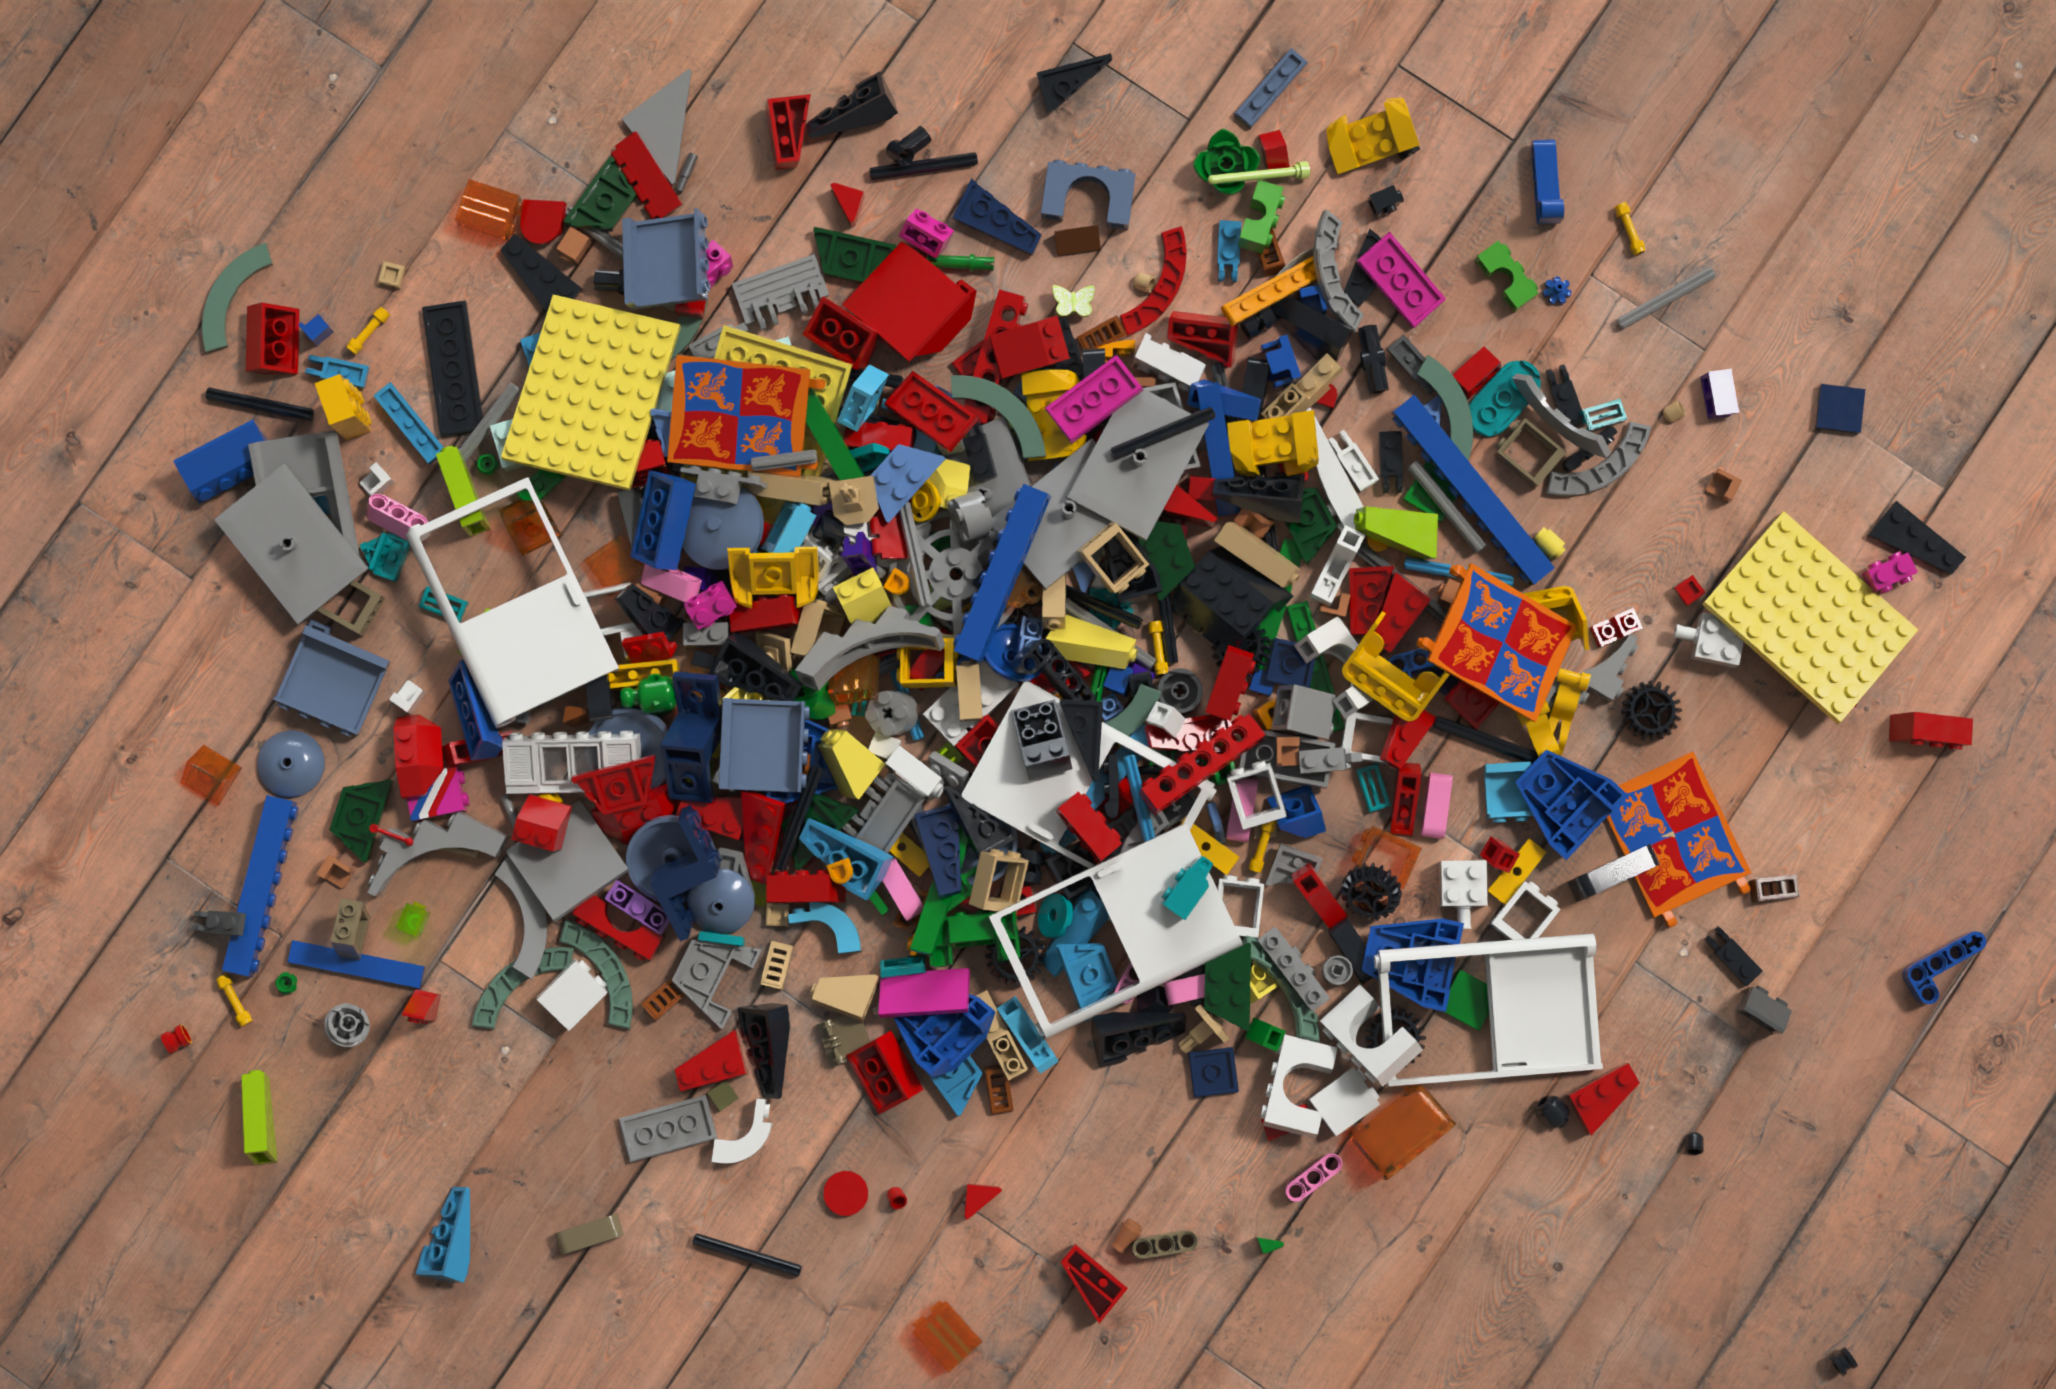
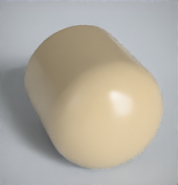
M1139 273L1135 276L1133 284L1137 290L1151 293L1155 288L1156 279L1154 276Z
M1675 401L1664 408L1663 415L1668 422L1673 423L1685 417L1686 412L1679 401Z

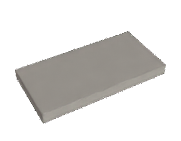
M707 1095L619 1118L630 1162L718 1138Z

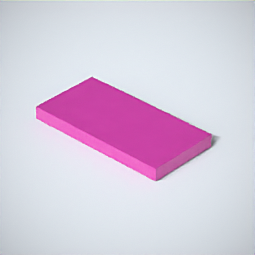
M1391 232L1385 234L1356 260V263L1411 328H1415L1446 300Z
M1116 355L1045 407V410L1072 444L1144 390Z
M969 968L932 970L925 973L881 978L879 1017L968 1012Z

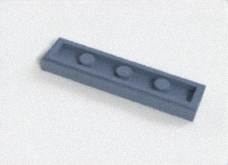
M1291 48L1234 115L1251 129L1303 70L1308 61Z

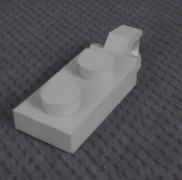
M744 322L736 327L733 324L728 325L729 327L749 333ZM723 326L689 344L688 348L692 355L695 357L714 358Z
M1344 747L1298 751L1300 774L1345 771L1346 769H1351V763L1362 762V752L1350 753L1349 748Z

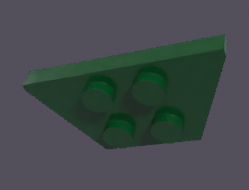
M612 156L607 159L563 221L565 226L612 232L636 199L635 191L626 181L625 175L619 170Z
M819 227L813 228L824 275L863 283L897 247L895 244Z
M1306 488L1303 490L1300 523L1284 521L1305 565L1311 562L1337 529V525L1318 488Z
M1157 521L1147 540L1145 541L1139 537L1138 540L1145 554L1158 571L1163 592L1157 594L1160 601L1195 568L1181 524Z
M387 779L385 781L346 786L342 789L329 830L353 851L362 862H368L377 834L370 832L369 827L372 824L380 825L393 780Z
M815 793L799 837L809 818L840 831L860 810ZM793 813L781 824L784 835H786ZM799 837L792 853L797 871L814 856Z
M1251 943L1240 946L1205 963L1204 1009L1245 1031H1250Z

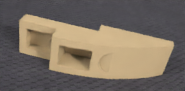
M1327 353L1296 385L1292 382L1261 414L1265 419L1306 411L1331 389L1328 385L1343 371V368Z
M988 991L980 993L976 997L981 998L996 1012L986 1039L1009 1081L1028 1071V1068Z

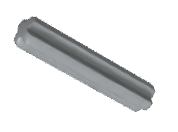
M816 450L754 457L751 459V467L754 471L816 463L817 453Z

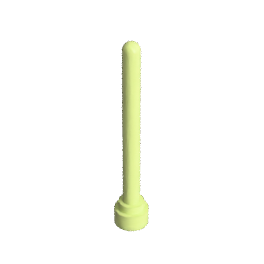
M1307 161L1297 162L1288 168L1211 175L1208 177V182L1210 184L1287 176H1293L1298 180L1308 179L1310 167Z

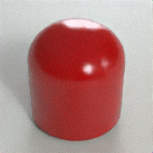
M892 1187L888 1190L886 1197L891 1208L899 1210L905 1207L907 1198L904 1191L899 1187Z

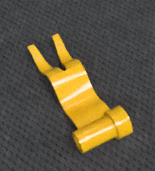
M1559 668L1556 681H1559L1560 685L1549 717V724L1554 733L1559 719L1562 720L1559 748L1562 755L1581 690L1586 692L1591 674L1584 672L1579 674Z
M1546 700L1536 722H1532L1516 712L1520 724H1526L1538 757L1545 750L1562 757L1546 713L1550 712Z

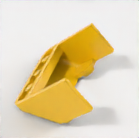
M1559 586L1523 593L1577 625L1578 627L1572 641L1580 639L1584 650H1589L1587 618L1571 587Z
M1382 611L1344 664L1342 673L1349 682L1405 721H1414L1419 717L1450 673L1444 671L1441 677L1433 672L1426 671L1414 680L1381 657L1379 653L1384 647V640L1374 630L1386 614Z

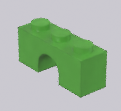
M1258 179L1250 208L1258 210L1263 215V218L1260 220L1245 219L1238 247L1263 254L1265 247H1270L1273 235L1269 234L1271 227L1276 228L1279 215L1275 214L1277 208L1282 209L1285 196H1282L1284 187Z
M1498 240L1476 257L1475 262L1487 278L1497 272H1503L1509 276L1511 286L1501 296L1515 313L1536 298L1538 287L1531 278L1528 280L1525 276L1523 266L1518 261L1515 262L1512 259L1509 248Z

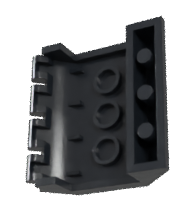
M1219 546L1208 551L1195 565V568L1178 584L1171 602L1174 604L1172 607L1174 613L1182 619L1188 616L1186 622L1199 633L1203 631L1202 636L1213 645L1217 646L1220 643L1218 649L1225 654L1228 645L1245 650L1248 646L1246 638L1273 609L1279 613L1293 598V595L1224 547Z

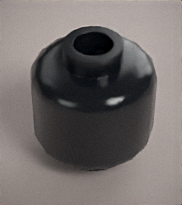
M1546 1095L1536 1104V1116L1547 1128H1562L1567 1124L1569 1108L1559 1097Z

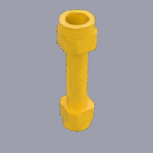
M1627 202L1616 205L1614 207L1617 218L1621 217L1631 242L1629 246L1634 256L1644 253L1646 251L1643 240L1638 238L1629 216L1631 210Z
M381 306L373 313L375 317L356 339L352 337L346 347L355 355L364 348L362 344L380 323H385L388 320L390 314Z
M1161 621L1148 622L1149 634H1152L1156 664H1154L1155 675H1165L1168 673V664L1164 660Z
M1276 820L1261 825L1262 833L1255 856L1251 858L1248 869L1259 873L1262 872L1264 866L1263 857L1271 832L1274 833Z
M228 973L216 979L217 985L220 990H224L237 1015L235 1017L237 1023H239L240 1027L253 1021L249 1011L244 1010L231 986L233 981Z

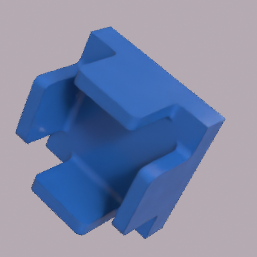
M1284 335L1275 341L1261 345V353L1267 352L1266 358L1270 367L1269 381L1273 382L1286 378L1274 382L1273 389L1278 390L1287 387L1292 382L1296 385L1301 379V373L1288 336Z

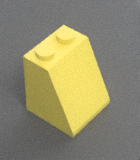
M874 568L833 587L851 625L856 619L876 624L886 609L892 606Z
M838 729L827 730L820 739L822 742L818 746L841 795L859 800L885 766V763L847 731Z

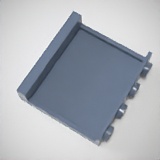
M694 208L693 214L637 222L631 218L622 219L625 305L629 308L637 310L708 300L710 283L707 279L709 261L706 257V249H708L709 243L705 228L708 227V220L706 215L698 208Z
M306 625L302 633V639L276 697L274 696L273 700L278 701L276 706L289 711L291 707L299 710L297 715L310 720L311 716L320 719L319 724L331 729L332 725L341 728L339 732L349 737H352L353 734L359 735L390 661Z
M723 698L719 789L802 792V788H806L807 774H802L803 765H807L808 752H803L804 742L808 743L809 729H804L805 720H809L810 706H805V701Z

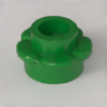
M493 454L481 455L477 460V469L480 473L492 475L498 469L499 462Z
M283 972L276 979L275 986L282 994L293 993L297 988V978L294 974Z

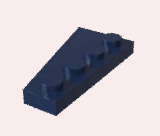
M971 178L953 215V220L1033 256L1042 234L1022 218L1015 215L1007 206L1000 203L991 193L984 190Z
M951 805L914 814L939 899L960 894L959 821Z

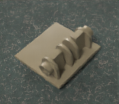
M843 1015L817 1024L830 1067L848 1062L849 1060L846 1055L870 1042L864 1022Z

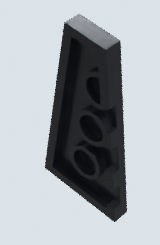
M515 233L501 248V252L546 313L548 312L553 295L575 300L583 291L580 286Z

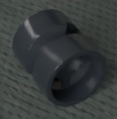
M1270 307L1239 323L1243 332L1250 340L1262 334V329L1269 330L1278 324Z
M1017 848L1016 852L1021 854V858L1029 860L1028 866H1031L1030 870L1026 871L1024 882L1040 885L1042 872L1039 868L1044 865L1046 853Z

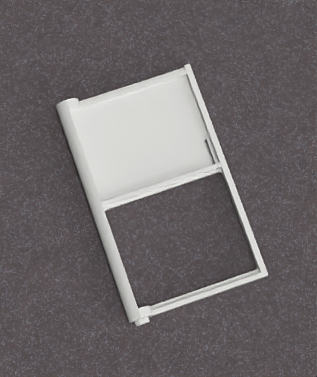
M528 477L424 525L416 524L408 529L409 532L406 534L407 540L496 728L513 722L516 716L613 671L619 670ZM522 490H528L567 574L468 621L459 623L421 541L427 539L430 536V532Z
M1024 681L962 792V797L983 811L1089 869L1095 865L1059 845V841L1067 827L1055 811L1078 791L1081 795L1083 793L1086 794L1093 782L1061 708L1060 698L1029 681ZM1055 699L1073 769L1029 780L1011 710ZM1102 722L1099 769L1114 743L1123 746L1162 769L1168 765L1173 767L1177 764L1175 761ZM1177 772L1181 779H1188L1186 772ZM1205 780L1197 786V788L1201 789V792L1184 821L1189 830L1206 800L1211 802L1217 791L1213 788L1215 783L1209 780Z
M1186 823L989 916L1039 1023L1035 1024L1040 1037L1043 1035L1046 1036V1039L1243 946L1210 873L1206 877L1209 888L1186 920L1161 903L1164 900L1161 898L1168 886L1172 888L1176 883L1174 878L1181 868L1186 869L1187 866L1191 867L1201 856ZM1090 876L1139 981L1049 1023L1006 933L1001 918Z
M1593 933L1378 950L1377 955H1374V967L1378 969L1383 1044L1393 1036L1388 980L1390 962L1485 955L1493 1070L1397 1079L1395 1075L1387 1083V1086L1603 1069L1600 1056L1593 956L1596 955V940Z

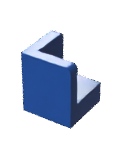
M1319 285L1299 289L1298 296L1300 301L1326 314L1327 306Z
M319 314L306 325L302 322L299 324V327L317 346L334 332Z
M1111 667L1104 682V688L1127 698L1130 691L1128 675L1133 674L1134 670L1130 667L1126 669Z

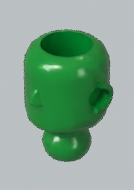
M651 674L648 678H643L638 682V689L630 687L621 689L622 706L624 708H632L634 705H640L642 712L654 714L656 712L673 710L676 707V699L672 678L661 676L660 674Z

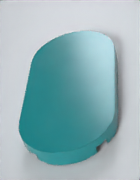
M1522 360L1508 362L1469 404L1473 431L1484 437H1494L1501 434L1528 406L1529 403L1516 387L1512 377L1516 374L1532 376L1540 389V374L1534 365Z

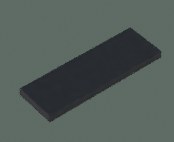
M467 301L422 307L440 436L448 437L472 433L483 419V411Z

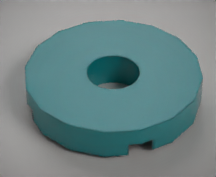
M1053 893L1044 899L1038 912V927L1044 936L1058 939L1065 935L1067 932L1065 930L1067 926L1070 927L1073 918V908L1070 900H1067L1065 895Z

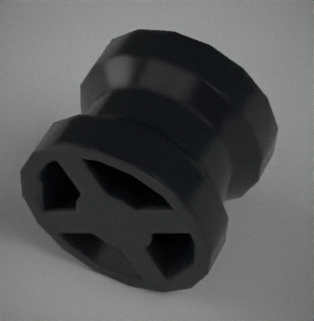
M1845 1347L1840 1350L1838 1355L1829 1357L1831 1363L1841 1376H1845L1849 1369L1858 1367L1857 1362Z

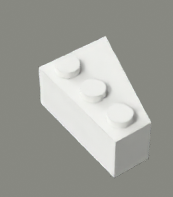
M1146 333L1135 355L1134 366L1137 367L1136 370L1146 375L1150 372L1156 375L1159 381L1166 384L1169 381L1175 382L1179 390L1189 393L1191 383L1200 381L1206 364L1183 352L1179 353L1170 349V345L1164 342L1161 345L1150 340L1152 336Z

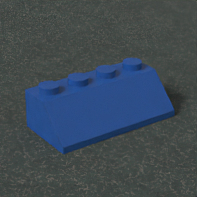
M252 419L173 461L189 491L200 504L254 476L248 444L266 441L267 438Z
M649 470L630 557L656 569L677 570L685 539L687 522L690 517L695 483L684 478Z
M460 660L448 681L470 759L478 760L497 757L502 749V736L498 734L497 728L489 715L465 661Z

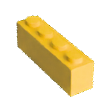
M677 659L618 665V671L609 673L610 690L619 691L625 687L638 689V682L643 678H648L651 674H660L661 676L672 678L675 671L680 672L679 662Z

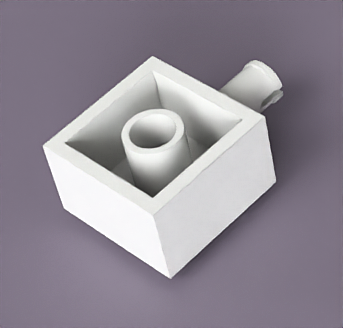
M1702 613L1699 615L1696 629L1676 624L1674 638L1693 641L1690 659L1730 668L1739 666L1744 641L1713 614Z
M1487 860L1438 862L1439 907H1455L1457 909V922L1464 923L1463 929H1471L1470 909L1488 906Z

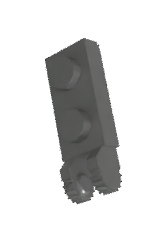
M1402 335L1386 351L1415 383L1417 382L1421 389L1429 395L1433 392L1430 385L1416 375L1425 357L1405 335Z
M194 911L195 917L207 918L206 926L195 924L192 925L191 930L208 934L243 936L246 919L245 913Z

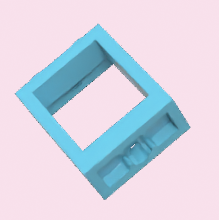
M869 365L851 386L837 422L857 432L874 412L889 374Z
M785 501L761 549L768 553L795 552V547L801 546L817 515L811 513L812 508L803 503Z

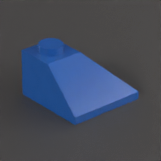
M1302 786L1280 793L1286 811V817L1276 820L1281 830L1303 838L1326 832L1322 811L1311 787ZM1275 796L1267 798L1270 808L1278 807Z

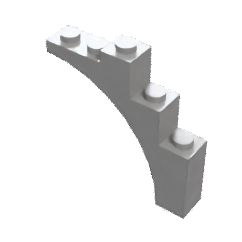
M889 606L876 624L856 619L843 637L823 632L795 669V672L803 686L819 691L842 668L872 653L901 647H921L941 651L945 643L941 631L936 627H929L915 620L911 621L908 611Z
M1629 634L1606 661L1584 671V673L1591 674L1587 690L1608 702L1614 698H1619L1624 690L1621 687L1624 680L1618 678L1617 674L1622 675L1627 667V664L1624 663L1628 655L1632 657L1637 650L1638 645L1635 643L1638 637ZM1555 677L1546 698L1549 708H1551L1555 701L1552 696L1557 695L1560 682L1556 681L1557 677ZM1581 690L1577 706L1579 703L1583 705L1590 693Z
M457 812L456 815L453 814L447 824L450 827L449 830L430 820H423L422 823L419 822L413 832L416 835L415 838L396 828H389L388 831L404 838H412L414 841L413 845L407 846L405 842L382 834L379 840L382 844L379 849L387 852V854L381 856L377 864L380 868L376 875L373 874L367 884L370 887L367 893L375 897L380 896L389 880L403 866L416 857L433 850L467 848L478 850L494 857L500 856L509 835L463 812Z

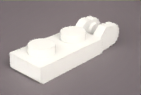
M1342 430L1339 434L1348 446L1346 449L1341 450L1337 441L1332 437L1328 441L1336 453L1339 462L1359 492H1362L1378 482L1379 478L1356 443H1353L1348 434Z

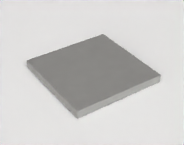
M580 800L571 805L572 809L561 850L552 852L521 842L506 850V853L554 922L630 871Z

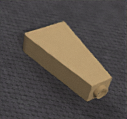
M748 471V475L759 476L761 481L768 485L767 489L745 486L753 495L820 506L832 502L829 482L840 480L839 478L804 474L798 477Z
M1227 522L1214 540L1283 588L1289 587V585L1293 586L1300 577L1298 575L1301 570L1299 567L1247 528L1239 526L1236 522Z
M1066 574L1047 590L1043 588V628L1050 630L1065 629Z

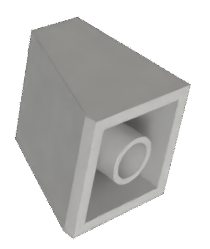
M1299 685L1278 686L1271 730L1318 740L1329 739L1333 732L1332 717L1337 708L1332 700L1336 698V695Z

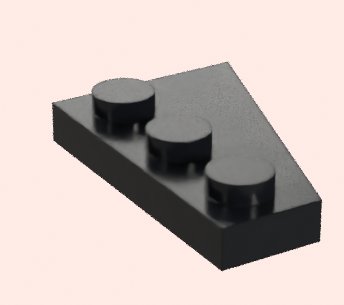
M1370 228L1357 260L1381 239ZM1355 262L1344 293H1347L1351 301L1360 308L1377 286Z
M634 584L628 585L615 598L616 602L643 635L664 632L667 640H669L683 626V623L687 622L681 617L677 618L667 607H662L654 602L650 595Z

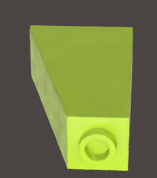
M447 446L441 449V452L437 453L436 456L455 509L478 500V494L461 451L457 446ZM483 509L459 519L462 528L470 537L491 529Z
M1368 506L1356 509L1354 515L1355 530L1418 559L1427 561L1437 558L1438 514Z
M252 1070L248 1074H242L244 1153L255 1165L275 1163L278 1161L270 1081L265 1072Z

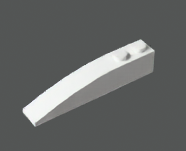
M1315 417L1319 464L1314 468L1328 502L1326 506L1332 517H1336L1339 523L1337 524V529L1341 534L1345 525L1355 529L1354 515L1356 509L1362 508L1363 505Z

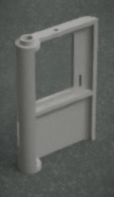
M333 430L248 444L256 486L280 466L286 464L311 497H327L332 523L359 555L337 432ZM291 540L287 542L288 547L291 545Z

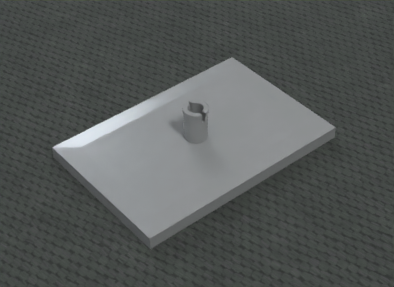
M1143 388L1144 391L1112 414L1067 499L1109 522L1117 523L1120 528L1146 541L1209 423L1205 422L1143 449H1137L1135 452L1119 459H1114L1111 454L1112 447L1191 415L1187 411Z
M1004 416L982 425L983 432L986 433L997 476L980 482H974L971 468L969 473L967 493L979 490L983 495L986 491L984 495L985 500L982 503L985 508L989 507L992 518L1014 501L1018 488H1022L1023 484L1031 486L1012 431ZM974 429L969 430L971 437L977 435ZM966 450L944 456L946 459L969 464ZM959 535L960 548L970 552L980 543L975 539L963 542ZM997 539L992 543L995 550L999 543ZM987 549L978 557L982 568H985L988 564L990 553Z
M1090 439L1032 486L1052 496L1024 561L1025 567L1045 590L1084 560L1077 550L1110 523L1067 499L1096 445L1093 439ZM1015 500L992 518L993 529L997 534H999L1001 529H1005L1007 512L1010 508L1013 509Z
M286 464L280 466L214 519L299 625L369 569ZM292 540L290 547H288L287 542Z

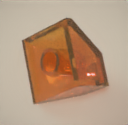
M517 500L498 510L505 527L522 556L552 541L533 501ZM540 501L556 537H561L562 534L543 501Z

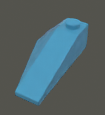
M810 818L807 819L799 837L806 847L826 865L849 857L853 868V876L851 880L842 885L848 891L866 901L886 876L894 858L873 845Z
M1091 886L1070 899L1073 908L1072 923L1070 927L1067 926L1065 930L1067 932L1064 936L1058 939H1051L1045 952L1046 957L1041 960L1054 977H1057L1064 969L1055 945L1086 944L1110 918L1099 893Z
M452 1187L441 1210L442 1219L437 1227L434 1226L431 1231L434 1234L429 1246L425 1245L421 1252L416 1275L447 1282L464 1283L470 1263V1188Z

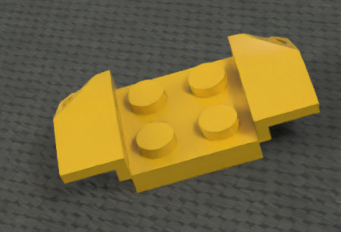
M1403 97L1386 99L1384 102L1385 111L1349 124L1347 115L1344 114L1327 127L1328 147L1337 174L1420 145Z
M1041 370L1021 373L1022 391L1027 399V409L1032 414L1041 431L1046 450V457L1028 458V461L1072 455L1086 443L1087 435H1083L1071 444L1046 412L1045 407L1080 382L1077 374L1069 370Z
M1314 410L1263 420H1244L1227 423L1235 470L1243 476L1255 478V475H1260L1258 466L1298 461V466L1305 472L1319 464Z
M795 547V552L750 553V548H727L731 590L736 603L752 608L753 595L797 594V608L815 600L819 584L818 547Z

